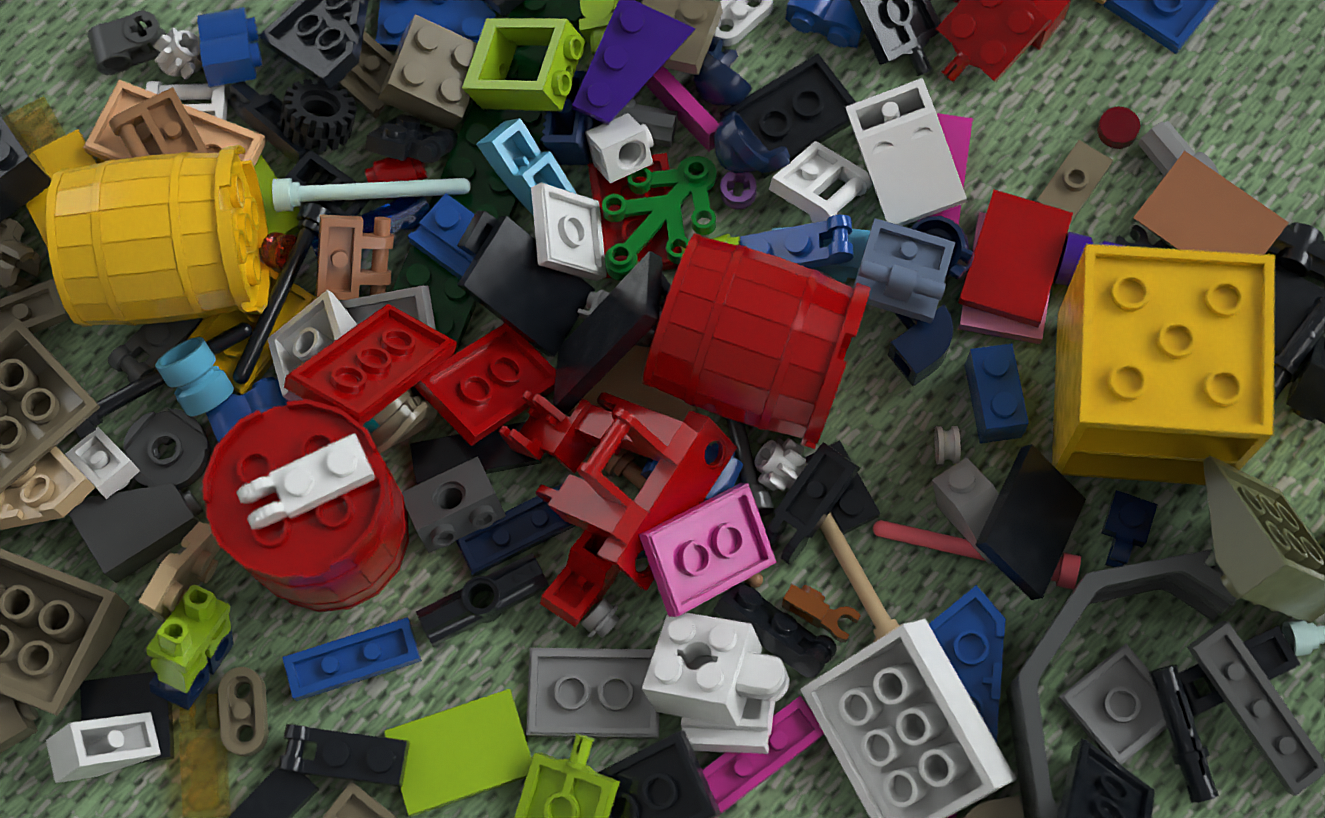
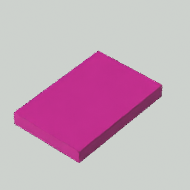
M740 483L639 534L669 617H678L777 563L749 483Z

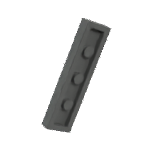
M1220 621L1187 646L1190 653L1289 794L1298 795L1325 774V760L1229 622Z

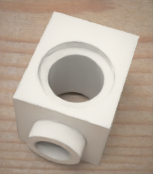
M629 113L614 119L609 125L604 123L585 132L593 164L610 183L653 164L650 147L654 146L652 135L645 124L640 125Z

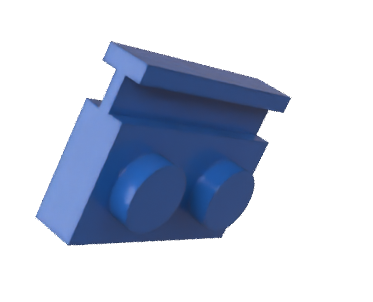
M445 193L419 222L420 226L415 232H411L407 237L412 245L461 280L474 258L457 245L475 214Z

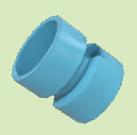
M202 337L191 338L174 346L164 353L155 364L156 369L167 386L177 387L174 394L188 416H197L210 411L224 402L234 390V386L224 370H220L218 366H213L216 358Z

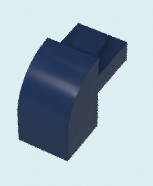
M945 305L936 310L931 324L895 313L908 330L891 341L888 356L912 386H915L936 371L947 355L953 336V323Z

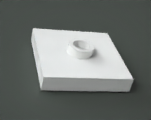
M544 183L531 187L538 265L593 281L605 278L606 266L599 201Z

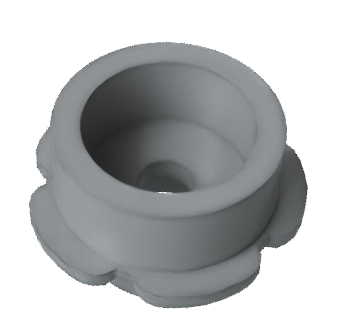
M602 598L580 622L589 631L588 637H592L597 633L603 638L617 624L619 618L614 614L618 609L617 604L612 606L605 598Z

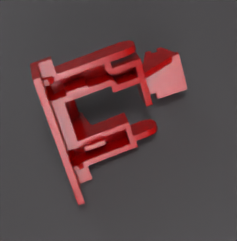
M526 390L522 398L530 407L527 412L530 417L520 432L515 429L511 431L503 425L499 430V434L514 452L540 460L544 453L550 454L569 472L575 474L577 471L585 479L583 480L569 474L559 491L541 484L535 493L548 503V506L564 521L606 538L607 540L597 555L601 559L616 565L640 589L647 591L655 578L649 564L642 572L636 570V558L644 550L639 534L702 503L737 449L736 445L710 417L691 410L682 422L609 393L601 392L597 402L602 408L582 399L571 417H569L540 394L536 393L534 396V394ZM716 441L719 447L718 455L712 463L707 464L705 461V450L710 442ZM596 447L586 463L583 462L591 448ZM622 448L658 461L634 501L601 473L612 455H618Z

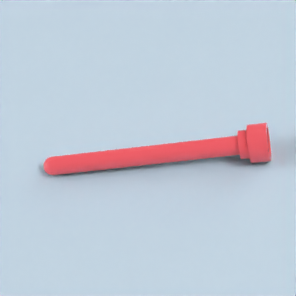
M884 520L876 521L873 525V533L881 538L986 561L963 538ZM1063 552L1051 581H1056V586L1073 590L1079 574L1081 556Z

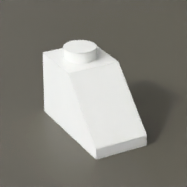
M151 712L72 722L46 740L55 783L97 777L155 758L161 754Z

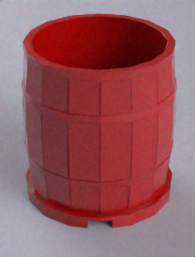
M694 233L680 260L659 318L647 358L642 384L676 397L691 406L701 408L724 418L761 430H769L801 438L800 445L815 449L847 364L844 361V357L852 337L857 335L871 287L856 282L854 288L820 274L821 272L809 269L783 258L750 249L747 246L705 238Z
M308 399L287 401L285 406H276L263 413L257 410L240 419L215 446L203 477V500L206 502V516L218 545L275 596L283 598L290 604L316 612L347 610L380 594L401 568L409 544L408 511L404 506V497L368 430L342 409ZM355 433L376 477L374 480L293 518L287 516L259 529L251 527L248 520L250 514L270 503L281 502V499L276 491L254 502L243 504L237 495L238 489L258 478L269 477V473Z

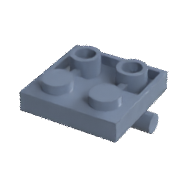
M874 218L855 284L857 282L871 287L867 305L931 324L935 317L939 300L941 301L946 286L944 281L955 242Z

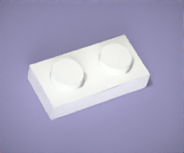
M99 427L65 453L106 499L116 491L127 486L130 479L140 472L134 463Z

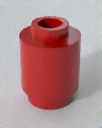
M386 157L374 161L372 167L365 169L368 183L412 181L428 178L424 163L410 157L404 161Z

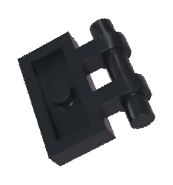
M398 115L367 135L365 150L401 161L410 157L423 163H434L441 159L444 154L449 153L455 148L458 134L455 130L447 128L439 129L433 133V127L420 124V119L409 115Z

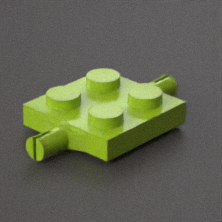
M576 734L569 759H558L542 752H535L514 818H609L620 781L598 774L590 766L586 765L595 739L586 735Z

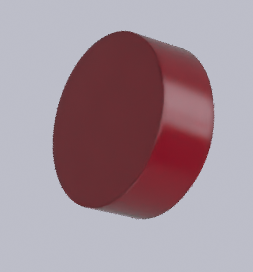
M1121 106L1106 110L1097 126L1100 140L1106 146L1114 149H1123L1130 146L1140 131L1138 116L1132 110Z

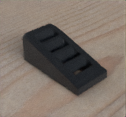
M308 150L285 176V178H291L292 182H299L300 186H308L307 183L317 172L320 174V177L313 185H324L328 179L332 181L331 184L357 183L312 150ZM371 199L355 200L346 212L340 208L346 200H337L333 203L331 201L311 203L324 207L333 215L357 216Z

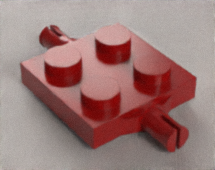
M961 0L936 28L951 42L957 53L955 58L941 72L954 83L967 66L971 65L981 69L994 82H997L1048 26L1051 20L1037 9L1033 0Z

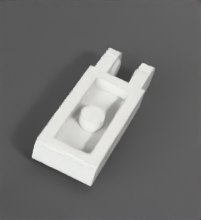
M354 433L269 473V477L258 478L242 486V488L238 489L237 495L240 502L244 504L254 502L276 491L278 492L281 502L270 503L257 509L248 517L251 527L259 529L287 516L293 518L370 482L376 477Z

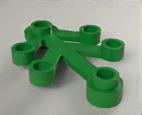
M691 156L684 159L677 169L650 172L645 167L627 176L628 187L633 193L644 194L650 188L674 186L667 195L625 200L619 194H610L603 199V215L610 222H619L625 217L650 214L624 244H615L606 252L605 266L611 278L619 281L625 278L638 264V253L665 223H667L669 237L666 243L667 258L674 264L680 263L684 252L674 253L672 249L678 246L686 249L689 242L684 233L681 205L690 194L692 195L695 209L691 216L694 232L699 235H709L715 230L716 215L710 209L708 191L716 182L717 171L711 160L703 156ZM695 171L703 172V173L700 174V175H692V174H690V173L695 172ZM637 177L646 178L642 183L633 181ZM612 205L621 206L618 211L608 210ZM701 218H708L710 220L705 225L699 224L697 221ZM627 256V259L624 261H616L614 258Z

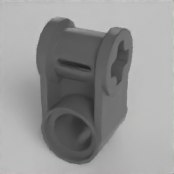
M142 10L111 22L98 24L88 31L87 36L98 71L102 74L113 75L125 71L132 66L156 59L161 52L154 47V44L162 34L167 35V33L159 27V22L152 13ZM140 21H143L147 27L143 28ZM148 43H151L154 48L153 50L149 48Z

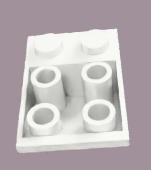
M923 78L845 107L886 222L903 226L967 202L958 172Z

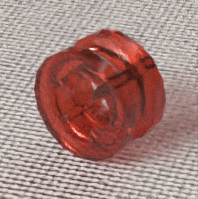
M281 232L268 234L261 245V258L264 264L270 268H279L281 270L296 237Z

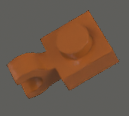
M791 584L783 598L782 608L817 628L825 629L835 640L846 643L849 634L842 631L838 627L837 622L842 618H848L852 622L858 623L861 616L859 612L847 606L830 609V605L824 602L825 596L819 591L807 585H803L800 589Z

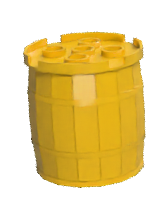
M241 145L225 146L219 153L181 152L119 160L113 159L84 167L61 169L53 174L47 191L45 217L47 246L57 291L62 305L73 323L82 327L92 325L136 326L138 324L166 323L197 318L204 319L212 315L238 310L246 315L262 314L268 305L270 292V269L261 270L260 249L270 248L268 226L257 173L251 160H240L238 154L245 153V149Z

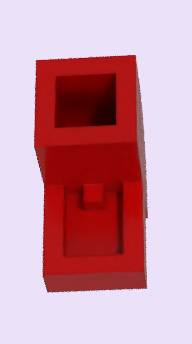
M587 530L583 532L570 548L567 565L541 595L540 599L542 606L573 627H576L591 607L603 598L620 572L616 565L601 559L597 555L607 539Z

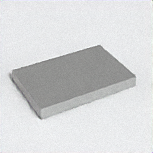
M530 648L526 736L576 738V734H582L591 738L659 739V712H655L642 690L655 649Z

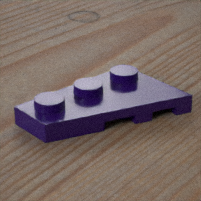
M619 0L571 108L609 125L652 76L670 59L675 51L694 33L696 28L635 0Z

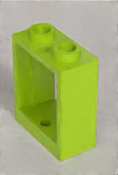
M486 18L462 89L482 109L562 111L567 95L571 91L572 80L579 59L583 55L585 40L567 19ZM517 45L548 46L537 81L506 80Z

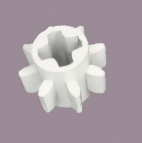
M174 27L167 35L162 34L154 44V47L161 52L155 61L158 62L162 71L169 76H182L184 79H188L193 72H197L202 67L201 56H199L200 40L190 31H177Z
M779 438L777 442L770 440L765 443L755 458V467L757 471L762 473L758 478V482L772 491H775L777 488L781 491H785L786 487L790 489L807 465L806 459L801 456L804 448L790 438L785 442Z

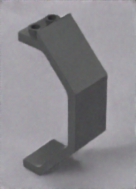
M1213 549L1086 573L1069 594L1006 689L1024 818L1058 817L1060 807L1057 806L1051 795L1038 681L1087 605L1154 590H1163L1174 595L1213 621L1218 613L1222 614L1229 604L1233 605L1237 600L1221 581V576L1224 575L1222 569L1218 566L1209 567L1205 564Z

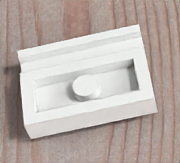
M747 697L738 727L682 717V731H685L693 751L768 754V738L771 735L775 701Z

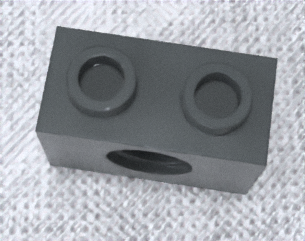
M478 456L401 492L414 527L428 553L447 547L456 540L479 529L487 528L495 521L506 517Z

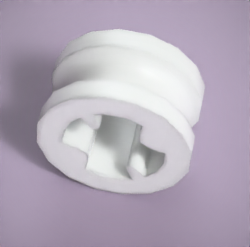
M942 426L935 427L934 446L937 465L943 464L947 459L951 460L953 464L960 462L961 444L958 426H952L949 431L943 430Z

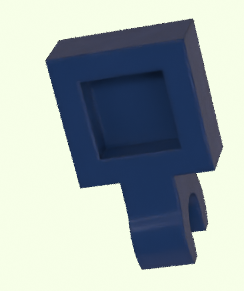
M1118 490L1115 491L1101 534L1113 537L1105 563L1106 566L1112 568L1124 566V564L1128 563L1133 545L1143 548L1147 542L1158 504Z

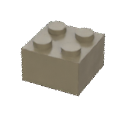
M415 14L403 32L377 99L441 129H453L463 118L470 96L462 89L477 43Z

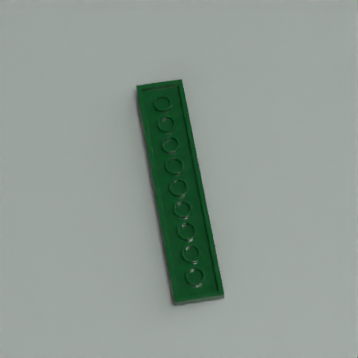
M525 0L514 8L509 15V18L567 19L584 38L579 30V19L585 18L581 12L580 0ZM517 45L506 80L537 81L548 46ZM473 100L457 137V144L451 151L440 179L465 178L470 182L471 189L466 194L449 196L474 214L476 211L485 210L497 220L500 216H508L512 219L519 200L492 168L476 144L502 122L521 118L541 149L543 143L540 138L544 136L542 130L545 129L543 123L546 122L544 119L546 112L482 109ZM443 195L432 196L424 217ZM411 245L392 291L417 286H429L435 328L440 333L457 342L454 353L456 354L478 301L457 286L460 279L414 245Z

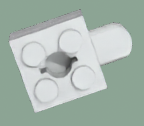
M683 613L678 617H669L667 614L642 690L655 712L738 727L747 697L765 701H778L785 695L789 687V677L779 657L761 654L763 648L751 623L691 613Z

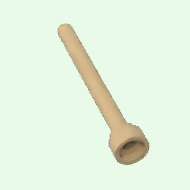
M830 512L820 526V529L875 626L873 630L876 636L873 640L875 642L901 625L898 624L896 619H890Z

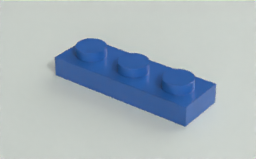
M408 617L282 657L292 698L295 701H300L422 661L412 624Z

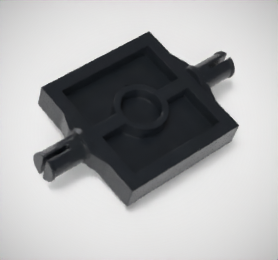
M849 0L879 65L888 63L897 57L908 55L917 76L933 69L923 50V47L926 46L930 38L940 33L936 30L940 25V20L930 0Z

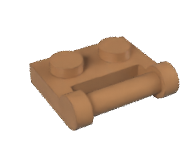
M173 87L113 116L109 121L112 131L116 136L122 138L132 158L149 156L135 130L137 125L146 122L162 154L181 152L209 153Z

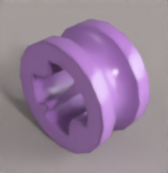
M729 171L726 173L720 184L721 199L725 205L732 209L739 210L749 207L756 197L757 185L753 175L749 172L736 174ZM740 182L743 183V189L749 188L750 190H743L742 196L737 197L733 196V190L728 192L727 189H733L735 183Z

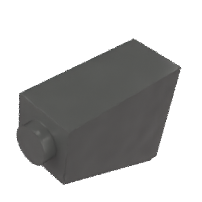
M170 483L117 492L108 499L103 495L88 497L78 506L74 507L68 515L103 573L115 583H118L181 543L183 538L197 523L201 522L197 515L202 513L203 509L190 490L183 493L177 486Z

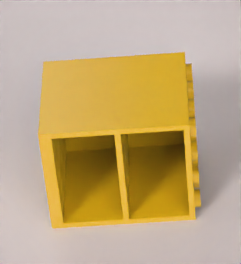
M1086 244L1057 315L1052 465L1062 475L1195 485H1206L1203 460L1210 455L1241 470L1273 436L1275 255Z

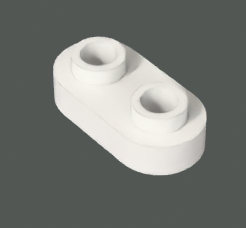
M721 0L723 14L713 38H723V46H732L738 43L771 13L773 0ZM749 1H757L760 5L750 7L747 3ZM723 25H729L733 29L731 31H721L719 28Z

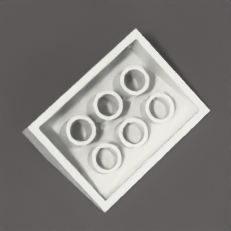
M926 619L902 624L800 689L870 818H947L1016 780L1014 773Z

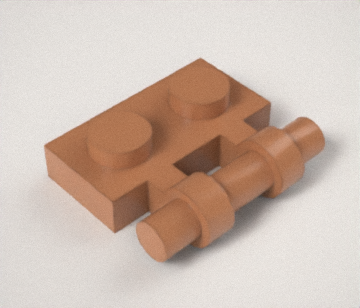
M320 214L316 298L326 290L332 292L338 300L359 298V285H370V295L386 293L387 285L391 284L392 273L388 269L389 249H392L394 244V235L390 233L391 218L375 217L374 232L363 233L364 220L362 216ZM362 249H373L372 265L369 269H361Z

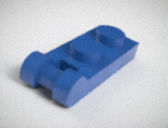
M838 214L830 216L826 221L740 236V245L783 258L809 269L845 263L854 258L853 244L848 239V235L852 232V219L848 215ZM832 239V243L828 247H824V240Z

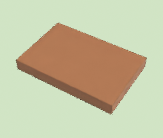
M1186 151L1181 154L1133 217L1135 221L1177 250L1260 255L1266 254L1289 224L1288 221Z

